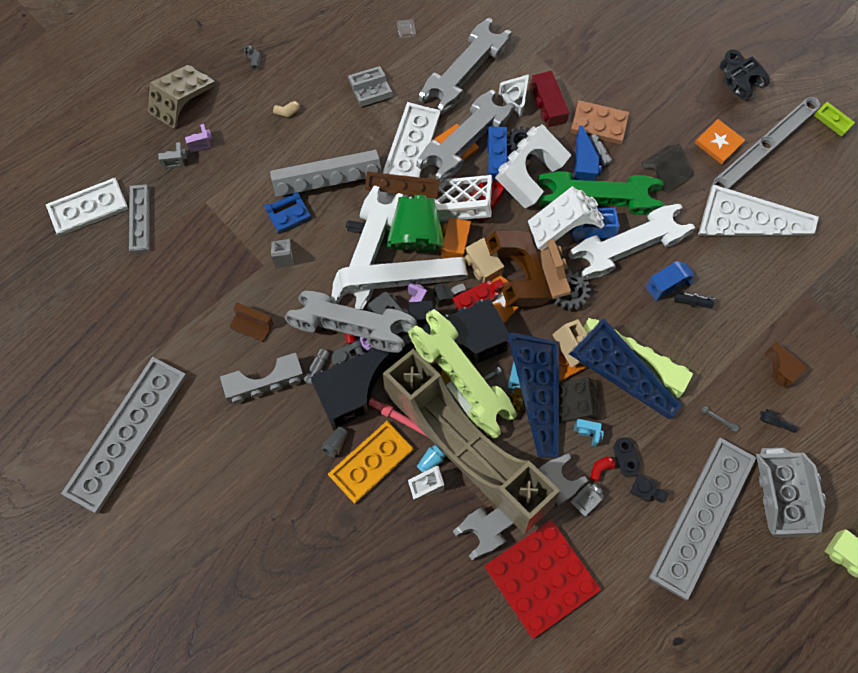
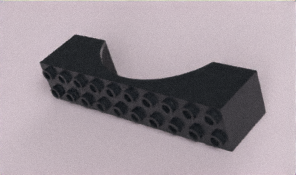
M490 298L478 300L473 306L468 308L462 307L453 315L443 316L457 330L458 338L454 341L473 366L508 351L510 343L507 334L509 332ZM426 323L421 328L430 335L431 328L429 323ZM408 332L401 337L405 343L401 352H387L372 347L367 353L362 355L356 354L349 361L344 363L338 362L331 369L326 371L320 370L310 377L317 397L333 430L368 415L370 397L381 375L412 349L417 352Z

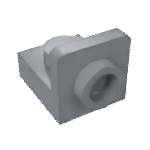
M180 142L176 143L177 151L158 153L163 169L185 167L184 159H187L186 149L182 148Z
M589 482L571 503L586 516L604 498L602 495L603 491L595 483L592 485Z

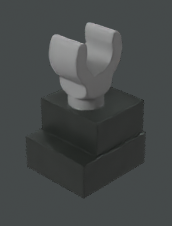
M441 283L434 285L433 295L437 307L452 304L453 296L455 297L466 291L464 284H459L450 289L449 284L442 285Z

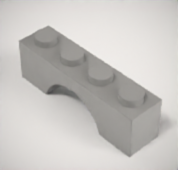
M292 353L277 358L273 372L263 379H249L240 371L220 376L227 401L238 404L249 397H260L264 392H275L289 384L291 386L297 385L304 380L297 354Z

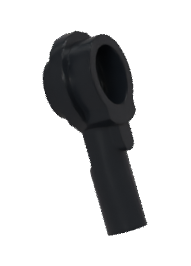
M766 409L765 412L760 411L761 421L778 428L782 427L793 433L798 430V426L788 421L780 420L776 412Z

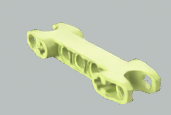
M436 310L429 311L426 314V320L431 328L430 335L418 326L408 331L417 352L427 362L432 363L436 360L472 406L468 415L473 423L489 437H498L501 432L496 422L497 413L507 421L514 420L517 416L509 397L498 386L490 388L454 341L458 338V332L451 322Z

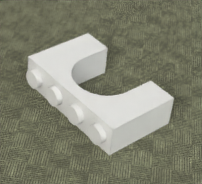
M543 124L537 128L534 126L527 132L528 137L519 142L517 145L518 149L508 156L509 161L500 166L498 169L499 173L495 177L524 208L535 204L544 192L527 173L525 166L527 155L537 156L552 172L563 167L571 156Z

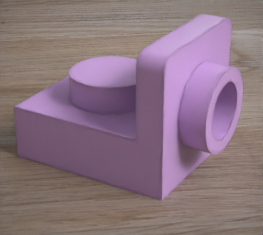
M204 124L200 125L202 133L185 137L190 153L211 148L209 140L213 139L210 130H206Z
M409 284L408 293L413 295L409 302L425 301L427 299V290L418 284Z

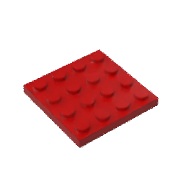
M552 520L484 566L531 639H534L601 591Z

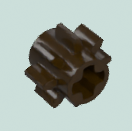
M514 387V390L509 394V399L516 411H526L521 387Z

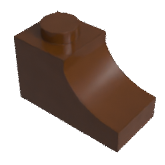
M775 342L765 352L773 365L771 377L774 378L778 385L783 386L785 389L793 384L807 368L778 342Z

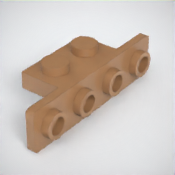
M552 239L547 241L548 247L543 251L539 250L536 245L535 247L552 298L555 299L571 294V290L565 275V270L568 269L565 258L561 259L563 256L560 245L556 246L555 240Z

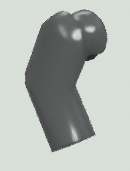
M248 45L244 48V53L252 60L250 67L253 70H258L261 54L254 47Z

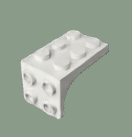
M572 186L528 220L537 248L543 251L548 247L547 241L552 239L556 241L578 225L594 224L599 228L604 227L602 221L604 218L597 209V201L593 197H588L582 190H577Z

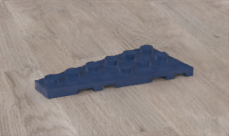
M604 318L568 353L667 419L672 418L682 406Z
M509 333L507 335L537 455L542 458H559V341Z

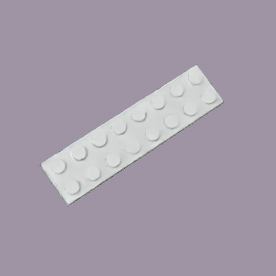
M407 102L383 173L420 177L422 169L416 167V162L425 147L433 139L441 110ZM380 192L378 202L386 205L390 204L397 194ZM403 194L404 197L413 198V195Z

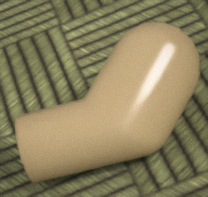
M293 101L285 107L275 105L273 113L284 117H291L299 110V104Z

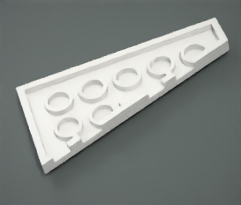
M713 185L710 189L698 236H812L815 233L819 217Z

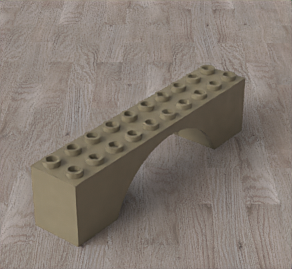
M414 349L383 373L385 394L524 534L554 507L560 490L529 460H520L509 455L483 435L454 401L441 375Z

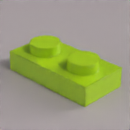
M828 102L814 115L841 137L855 123Z

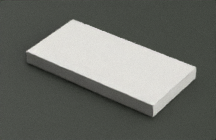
M116 178L46 204L56 234L59 237L129 210Z

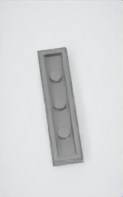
M148 184L130 186L129 252L131 254L149 252L150 187Z

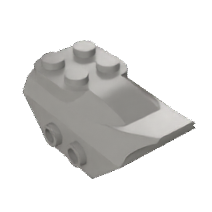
M761 448V453L756 454L760 472L759 484L763 487V504L771 534L775 537L783 538L821 533L826 498L821 490V476L817 473L815 464L804 452L792 453L785 448Z

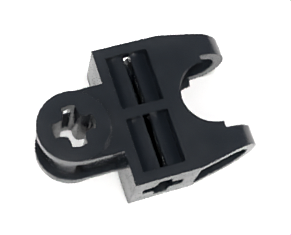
M732 49L726 52L725 59L720 63V69L726 74L722 82L740 99L746 100L752 96L750 84L765 88L770 83L769 75L764 67L753 56L746 60L739 51Z

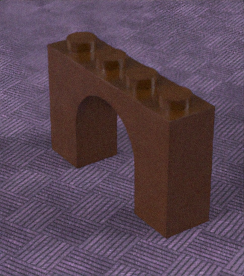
M495 230L485 239L490 256L509 257L515 260L525 274V281H512L502 289L507 307L543 306L552 299L530 232Z

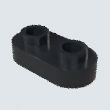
M619 438L613 445V452L619 471L625 477H634L639 473L641 467L634 444L629 438ZM621 444H625L628 449H622ZM627 464H633L634 468L629 469Z

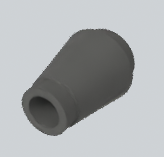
M338 427L322 443L321 450L333 458L339 455L348 432L344 428Z

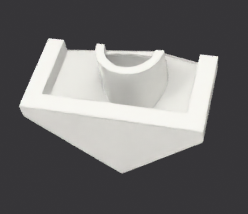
M529 75L504 81L499 86L498 94L507 104L513 103L516 105L514 112L519 117L523 115Z

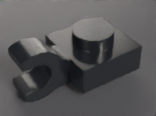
M640 474L636 476L629 492L646 502L653 498L658 502L664 503L669 493L655 488L657 482Z

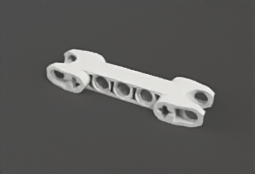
M374 186L361 208L360 218L367 221L349 267L374 264L387 227L391 228L398 197H402L403 194L398 193L392 203L386 205L378 202L379 187ZM338 270L333 282L331 298L334 304H339L344 295L353 294L357 297L355 309L363 310L370 300L374 289L343 291Z
M681 204L663 206L652 211L647 216L650 222L601 242L597 235L587 238L571 249L568 256L570 259L585 258L590 262V266L581 272L580 277L585 276L584 280L597 278L613 271L616 268L614 261L660 241L663 242L666 248L673 246L693 233L695 227L693 224L679 225L673 220V217L680 213L682 209Z

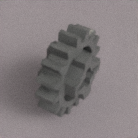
M569 270L566 279L570 290L573 292L569 295L555 299L552 298L551 300H556L554 305L561 304V309L563 310L565 307H568V311H571L572 307L578 310L580 305L584 306L590 297L588 294L591 291L590 288H587L589 282H584L585 276L578 277L579 272L572 275L571 270ZM582 291V295L578 299V294Z

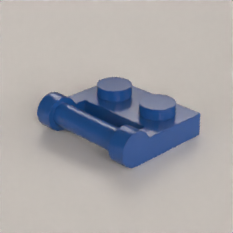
M298 192L292 193V195L272 204L264 205L278 234L311 219ZM294 201L297 203L296 205L291 206L276 214H274L273 212L274 210L279 209Z

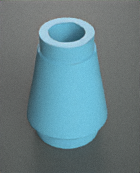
M433 445L431 448H428L417 467L422 472H425L443 462V458L446 455L436 445Z

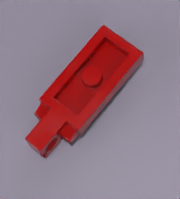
M501 279L492 283L491 281L484 282L453 297L452 301L458 310L462 307H471L481 299L486 300L490 298L493 301L498 296L497 292L504 288V283Z

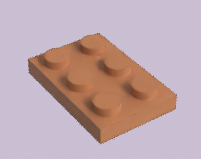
M578 100L570 133L577 134L580 125L584 127L588 137L596 134L600 140L622 144L629 112Z

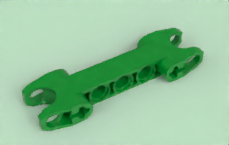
M560 171L541 174L538 177L539 185L548 187L554 192L553 194L539 197L538 206L542 208L548 206L572 186L577 190H582L588 197H593L598 205L629 207V213L633 215H647L664 206V202L652 199L648 194L661 190L663 181L649 176L634 175L628 178V183L573 180L571 173Z

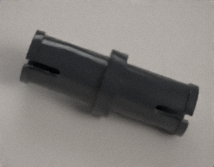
M678 290L675 292L674 302L689 304L690 307L700 306L712 309L714 306V297L698 295L696 292H693V294Z

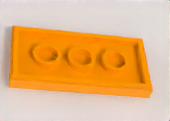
M386 421L331 470L328 476L356 504L413 452L414 448Z

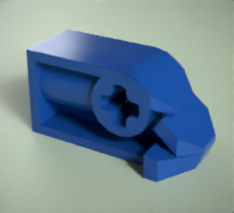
M597 208L604 218L602 220L604 227L599 228L594 224H582L569 230L570 235L575 242H580V239H587L596 235L599 238L617 236L619 222L616 208Z
M675 261L670 266L651 276L645 288L657 301L685 283L688 287L691 286L693 283V271L684 262Z

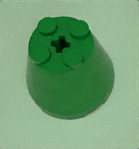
M415 195L414 198L398 197L387 239V247L403 251V248H405V250H415V252L437 251L440 248H444V238L435 200L426 199L425 195Z

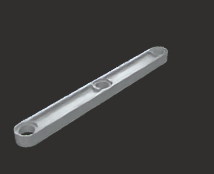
M815 97L805 99L713 181L711 187L716 183H721L726 189L732 188L816 113L820 107L819 100ZM807 103L813 104L815 108H809ZM762 143H768L770 148L763 147Z

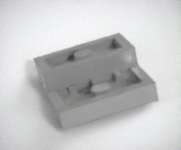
M380 66L348 76L360 107L393 97L392 90Z

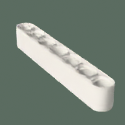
M462 257L355 266L339 270L343 291L409 286L410 283L420 285L460 281L468 277L465 260Z

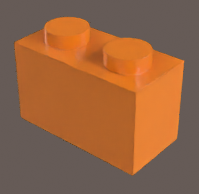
M449 217L448 224L444 223L442 234H445L444 248H440L441 258L464 257L471 221Z

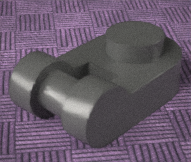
M355 341L348 346L335 350L332 354L333 364L349 361L351 358L350 353L352 352L361 355L366 353L363 351L361 341Z

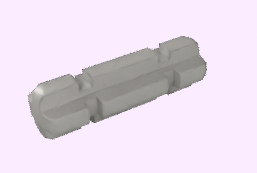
M596 134L591 135L589 139L599 159H601L600 162L603 166L609 165L612 161L611 157L607 154L608 152L602 142L599 141V137Z
M325 349L319 350L318 357L314 359L309 368V373L304 378L305 382L313 385L310 377L322 370L325 361H327L330 355Z

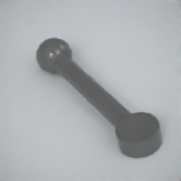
M702 407L701 411L703 414H708L730 427L732 432L739 430L737 424L732 425L709 411L708 407Z

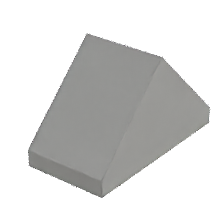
M290 239L272 242L271 256L275 268L294 266Z

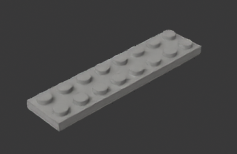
M152 357L61 494L98 514L187 375Z
M722 438L717 439L648 579L685 601L689 599L756 457Z

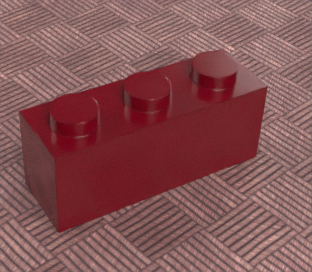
M548 71L532 75L531 83H529L530 92L534 93L535 104L540 108L541 119L543 122L545 121L547 128L567 123L570 112L553 72Z

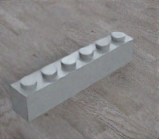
M372 150L272 170L270 174L275 196L277 197L365 179L367 171L382 172L377 151Z

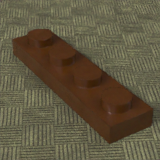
M367 171L365 190L371 191L374 186H377L380 192L413 196L425 195L426 197L438 198L440 179Z

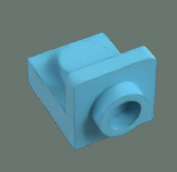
M577 419L575 422L574 431L578 432L579 435H593L591 446L596 447L599 442H602L604 430H601V423Z

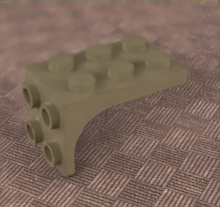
M186 65L150 82L148 112L168 126L175 128L177 127L178 116L184 104L191 98L213 88L215 81L192 66Z

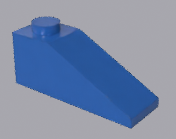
M579 125L576 135L574 180L596 181L597 176L601 174L599 157L584 127Z

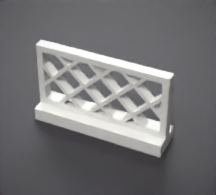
M492 175L446 179L439 183V192L443 195L437 200L434 199L439 221H448L449 217L461 220L491 217ZM481 182H487V185L482 189L478 187ZM463 184L470 185L464 191L460 188ZM445 186H452L447 192L442 190ZM476 189L478 192L471 197L468 193ZM456 190L460 192L455 198L450 196ZM481 195L486 197V200L476 201ZM464 196H465L467 199H469V200L466 201V202H458V201H460ZM446 198L450 200L449 203L440 204Z

